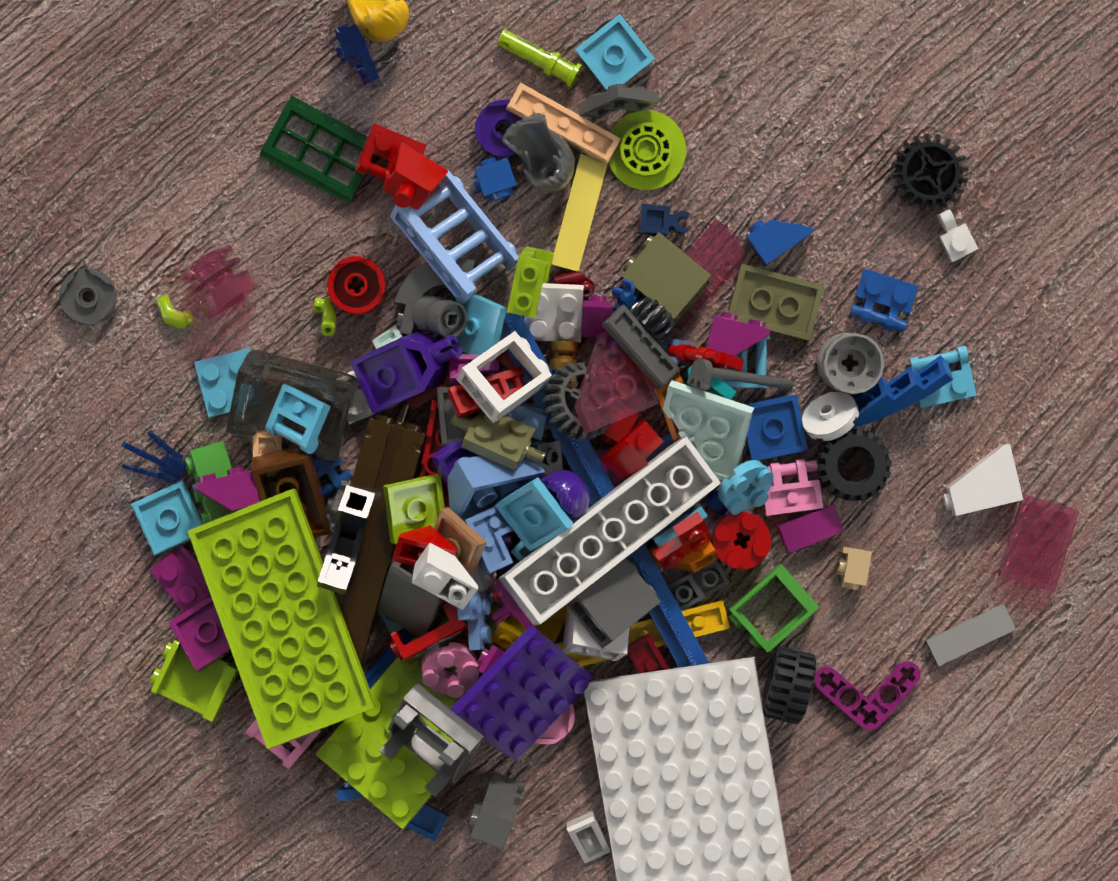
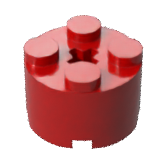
M350 256L340 260L334 266L327 280V290L333 303L344 312L352 315H365L373 312L383 303L387 292V281L383 271L373 261L362 256ZM356 278L365 284L364 287H361L360 293L350 289V285L355 283L354 279Z
M741 511L736 515L728 513L719 519L713 529L711 542L718 558L723 563L735 569H749L761 563L770 550L771 536L767 525L761 518L750 512ZM739 532L743 536L748 535V539L745 541L746 546L741 547L739 544L734 545V541L737 539L736 534Z

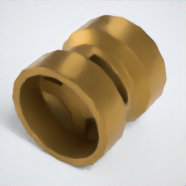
M551 341L550 350L553 352V358L550 360L549 368L557 370L561 367L564 368V366L570 363L576 365L578 362L575 360V354L578 352L579 342ZM559 353L570 354L569 356H558Z

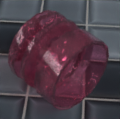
M231 245L207 253L194 262L190 269L181 277V280L186 285L198 280L190 287L189 291L191 294L205 290L206 294L199 300L198 305L208 319L214 318L230 309L258 287V284L248 270L236 274L233 272L241 262L239 257L232 258L226 262L235 252Z

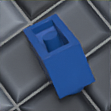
M761 219L748 228L750 234L745 239L765 266L814 231L809 226L769 220L764 223Z

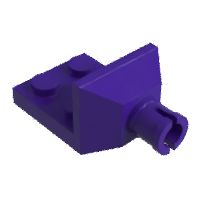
M420 331L401 337L350 361L372 414L444 384L448 370L447 361L462 355L461 346L448 349L450 346L459 343L458 339L450 335L438 342L436 338Z

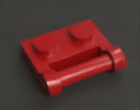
M373 123L355 171L363 175L368 173L385 180L387 169L371 163L372 154L390 161L401 142L424 155L427 145Z

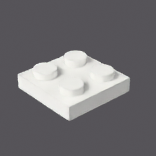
M543 283L536 317L524 316V321L534 340L581 343L584 285Z

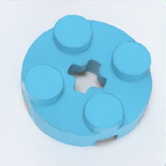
M751 460L733 469L736 474L730 480L726 477L722 481L718 497L730 513L736 515L753 506L760 507L767 502L769 498L767 493L772 486L774 475L760 461Z

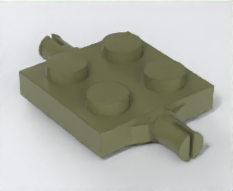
M479 411L478 415L471 420L465 417L458 418L456 413L452 418L451 425L466 431L461 447L512 470H515L518 463L525 457L540 464L543 462L546 453L530 447L535 428L505 415L495 423H492L483 411Z

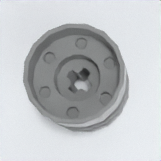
M841 333L827 339L819 349L816 360L818 374L823 382L833 390L850 394L863 393L874 387L881 378L884 369L883 353L878 344L868 336L857 333ZM847 356L850 360H854L853 366H849L848 371L847 367L842 365V360H846Z

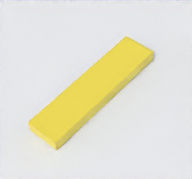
M580 155L552 261L554 266L578 272L607 165L591 156Z

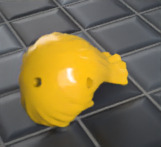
M346 0L356 26L364 37L373 42L382 43L392 40L407 27L409 8L404 0Z

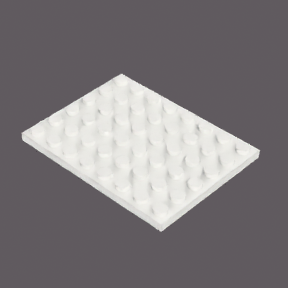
M754 657L598 679L589 682L584 694L617 881H792Z

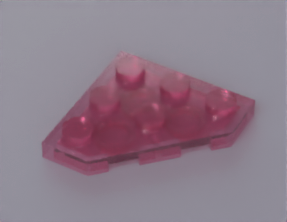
M607 331L597 336L574 407L585 434L660 404L649 378Z

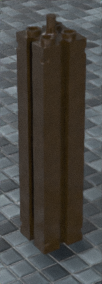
M403 403L399 405L396 419L383 415H377L376 419L369 418L350 485L351 487L375 494L363 544L345 595L334 592L361 667L364 663L378 613L377 607L396 544L390 542L383 486L416 479L427 438L426 434L422 433L424 427L406 423L411 406Z

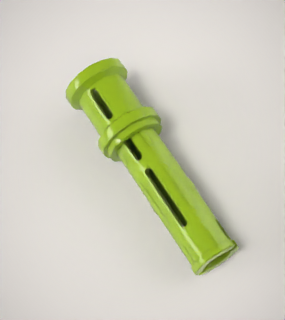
M506 29L503 30L497 41V46L544 69L543 72L546 76H555L566 82L569 88H572L581 72V64L575 65L565 60L558 52L551 54Z

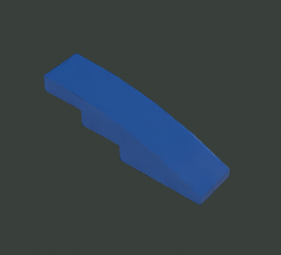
M940 355L920 371L910 366L890 382L881 376L874 387L853 397L858 405L859 416L858 419L855 417L852 428L877 421L901 411L952 381L953 377L948 361Z

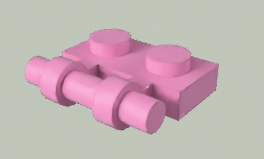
M796 459L795 463L780 465L779 462L770 463V466H766L774 475L773 486H771L767 493L769 498L764 504L766 516L823 508L820 480L808 481L807 472L818 471L816 460L805 461V459ZM798 475L799 482L782 484L781 476Z

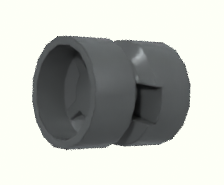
M425 295L418 300L414 307L413 321L415 326L422 331L442 337L450 335L457 337L466 326L467 312L461 303L433 295Z

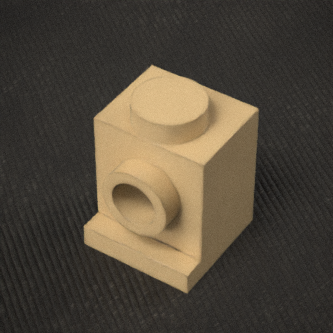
M841 546L840 552L845 553V559L840 558L837 575H842L841 587L858 590L859 585L867 586L872 552Z

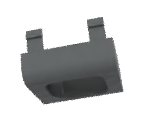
M416 684L403 698L400 706L395 711L388 727L389 734L392 737L379 752L391 761L403 746L408 748L437 772L425 786V789L436 797L448 782L455 785L473 762L485 736L461 717L457 716L427 690ZM421 715L425 717L428 721H430L433 725H435L438 729H440L443 733H445L448 737H450L453 741L450 743L444 737L438 734L435 730H433L430 726H428L421 718Z

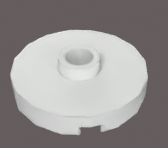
M829 392L821 395L805 409L802 417L803 427L812 439L834 440L846 434L854 426L853 421L855 417L858 419L859 416L858 405L851 395L845 392Z

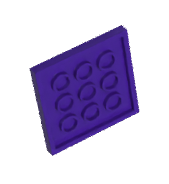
M531 624L450 710L485 736L486 740L514 761H517L547 731L548 727L567 710L572 702L588 688L589 682L594 681L595 678Z

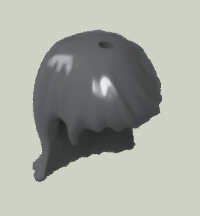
M537 113L536 115L531 114L529 117L524 116L521 121L511 124L506 130L502 142L521 158L525 166L524 175L534 189L541 192H558L566 187L573 176L575 158L566 141L559 134L549 129L544 114Z

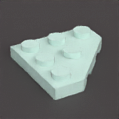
M672 380L668 386L663 411L669 419L672 418L679 429L678 434L680 437L684 438L687 436L716 477L721 481L726 477L730 480L736 474L733 469L739 466L754 408Z

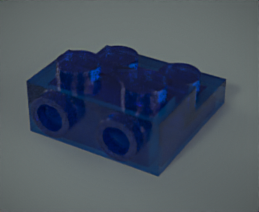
M345 24L336 28L334 32L338 42L333 43L342 64L348 62L351 68L356 67L364 85L370 84L373 90L383 86L357 25L351 27L350 24Z

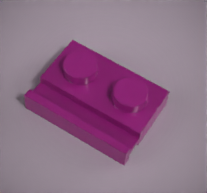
M184 544L178 546V548L150 570L184 612L211 595L199 562Z

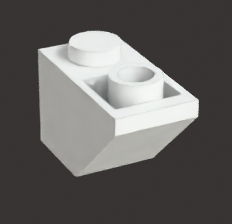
M431 543L428 544L415 563L412 583L462 610L478 590V585L458 559Z

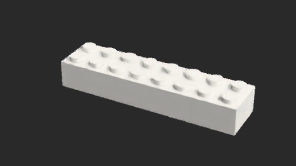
M687 436L678 439L648 462L645 467L635 472L586 510L581 517L573 520V525L568 530L542 544L498 579L533 625H539L721 484V482Z

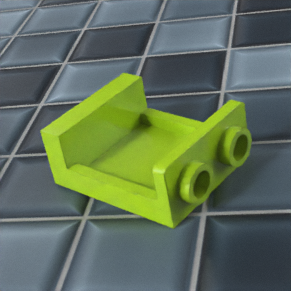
M526 246L518 257L507 308L508 313L530 318L536 317L543 283H548L554 252Z
M176 639L173 644L169 642L162 654V658L165 661L161 670L156 668L150 679L149 684L153 685L150 692L155 695L165 696L202 714L203 718L213 722L216 720L239 672L237 666L220 659L201 672H198L179 640Z

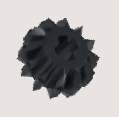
M646 297L636 302L630 308L632 315L659 345L666 342L675 331L674 326L676 323L671 318L672 314L667 312L665 306L660 305L658 300Z

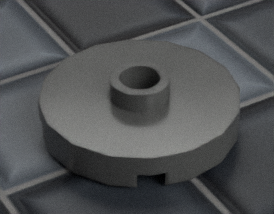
M93 268L76 270L70 273L62 282L59 290L61 308L63 313L76 323L96 325L105 321L113 313L117 303V290L113 281L101 271ZM87 292L93 293L94 298L91 302H86L84 299V295Z

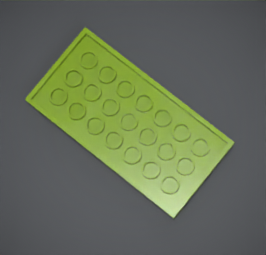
M296 489L288 490L188 530L267 749L377 708L333 591L317 587L323 561Z
M495 603L492 604L493 609L487 615L488 626L492 630V636L497 625L490 616L500 609ZM446 613L438 627L450 621ZM493 641L491 642V644H489V650L491 649L492 645H494L504 652L506 651V649L501 648L498 644H496ZM479 651V656H477V660H479L483 651ZM396 658L370 689L377 708L344 720L315 755L404 830L431 798L432 794L425 789V786L437 772L405 746L398 751L391 761L379 752L392 737L388 730L390 722L403 698L416 684L427 690L449 709L461 697L452 698L448 694L435 692L424 685L422 682V659L409 664L404 659L401 661L399 658ZM452 666L451 668H446V667H445L444 669H446V671L451 672V671H455V670H456V667H455V666ZM421 715V718L428 726H430L433 730H435L438 734H440L450 743L453 741L450 737H448L445 733H443L440 729H438L435 725H433L430 721H428L425 717Z

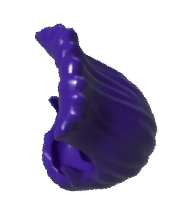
M559 470L540 480L571 521L581 517L588 509L589 491L584 481L577 474L571 471Z

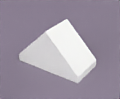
M593 811L567 822V831L584 863L611 852Z

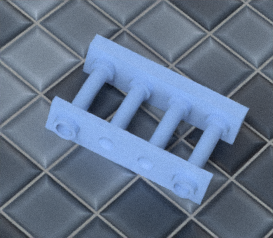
M448 171L439 185L441 188L434 192L419 210H415L410 206L400 208L395 205L390 217L456 299L463 304L471 298L476 290L474 282L501 263L508 271L512 270L518 262L519 256L514 245L504 239L464 190L461 180ZM449 197L459 210L432 229L427 228L420 219V216ZM467 219L476 230V233L450 251L445 250L438 241V238ZM485 241L494 252V255L470 272H463L457 265L456 260Z

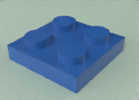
M797 394L745 404L754 408L746 437L751 460L758 461L808 450Z

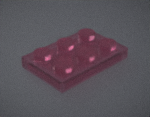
M1022 494L1023 500L1020 501L998 576L1055 593L1079 510Z

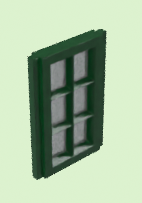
M291 95L263 145L259 156L350 205L367 174H360L355 169L368 136ZM372 154V157L370 159L371 163H373V161L375 160V155Z

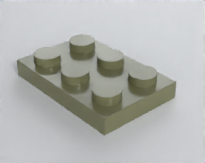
M741 264L728 313L737 315V321L748 323L749 319L766 323L765 328L771 329V332L810 341L825 285Z

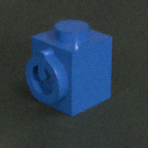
M495 157L479 162L480 167L475 169L477 176L472 177L477 194L483 192L484 198H487L488 203L502 200L515 194L513 189L517 188V184L508 158L496 161Z

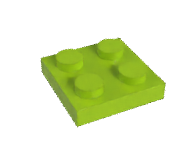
M434 474L383 486L391 543L397 544L400 533L429 525L434 528L441 509L445 508L440 475Z

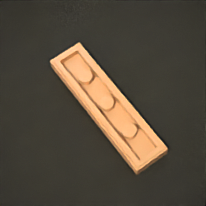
M522 83L519 84L506 110L522 119L524 116L529 117L531 114H544L549 129L559 134L567 144L607 165L621 139Z

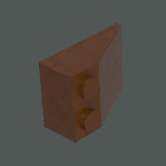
M300 446L253 457L251 471L261 501L288 490L296 489L313 537L317 538L331 534L320 480L312 454L302 451Z

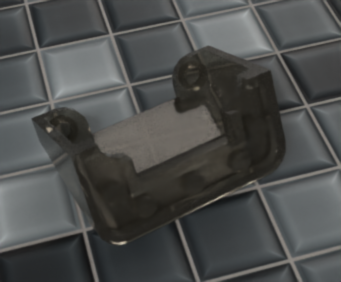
M264 351L249 352L237 372L226 432L234 434V436L241 439H248L256 435L258 430L267 432L266 424L282 385L287 384L331 406L317 438L318 447L314 454L320 460L338 462L359 386L357 378L347 373ZM284 417V425L304 435L305 427Z

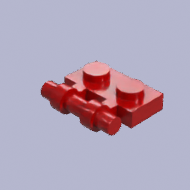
M680 344L678 346H670L668 349L670 357H675L678 361L690 362L689 367L693 365L695 360L705 359L709 360L714 368L741 371L744 360L734 355L718 352L708 347L697 349L691 345Z

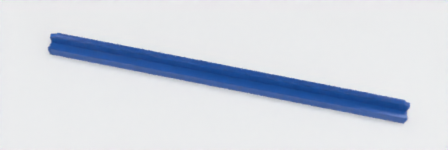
M513 313L506 314L500 339L503 340L515 331L520 338L522 337L527 340L531 351L536 357L547 364L522 316ZM507 349L515 366L522 368L525 385L534 378L513 353ZM542 388L532 398L537 407L545 410L548 408V404L541 401L547 394L543 391L544 388ZM549 414L547 425L553 437L561 440L562 453L572 472L577 474L586 484L589 491V503L593 506L615 488L589 440L585 438L581 441H576L575 436L566 438L565 431L561 433L556 432L558 425L557 423L549 424L552 418L551 414ZM645 543L642 544L626 558L637 567L639 575L646 584L654 588L658 599L661 601L649 611V614L677 666L681 668L708 664L709 661Z

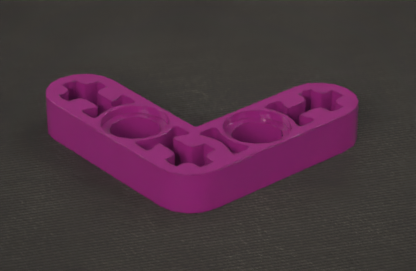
M906 660L901 661L868 698L830 666H822L816 670L814 685L858 725L866 730H874L885 721L920 680L921 673L915 663ZM903 667L906 669L912 667L911 673L914 677L912 680L904 679L900 685L904 686L905 689L901 692L898 686L891 683L890 680L894 677L898 682L903 676L900 670ZM822 672L826 675L831 672L833 674L831 680L839 685L840 681L844 682V685L836 690L834 696L830 695V692L834 691L832 687L828 684L820 685L822 679L819 676ZM891 687L895 690L896 698L892 703L882 702L880 693L884 688ZM845 690H852L856 695L855 702L850 706H844L840 702V695ZM862 699L866 701L862 705L866 711H876L874 714L876 721L874 723L870 721L866 724L863 723L865 717L858 710L855 715L851 713L859 707Z

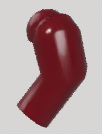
M580 271L554 276L555 284L584 285V298H589L595 292L594 282Z

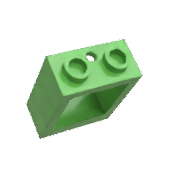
M779 563L728 609L732 612L729 618L740 630L745 627L750 632L751 636L747 639L758 651L764 648L768 653L820 607L785 567ZM777 577L804 608L766 641L742 614L740 609Z

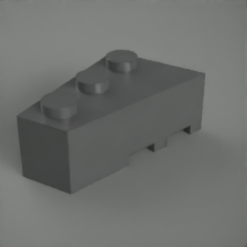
M493 772L481 805L475 803L467 826V828L472 829L470 837L503 850L518 810L517 805L521 800L525 783Z

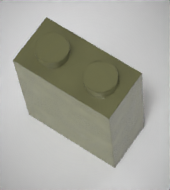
M658 232L655 237L651 235L641 246L643 251L636 259L632 257L622 269L624 271L622 277L623 279L633 281L635 290L645 298L649 297L652 300H658L659 304L665 306L667 312L672 314L671 318L677 324L712 283L713 278L711 274Z

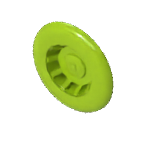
M652 110L633 112L618 121L610 132L621 139L608 163L615 176L632 188L653 190L663 187L679 174L686 158L684 135L679 126L665 114ZM644 128H651L653 130L652 132H645ZM640 130V133L636 136L632 134L634 131ZM657 131L663 135L662 138L656 135ZM627 138L632 139L630 145H625ZM667 141L669 149L664 148L663 142ZM629 150L630 157L626 158L624 154V151ZM663 154L668 155L665 162L661 159ZM634 161L637 167L634 168L629 163ZM659 163L661 167L654 170L653 165ZM642 166L648 167L649 172L640 171Z

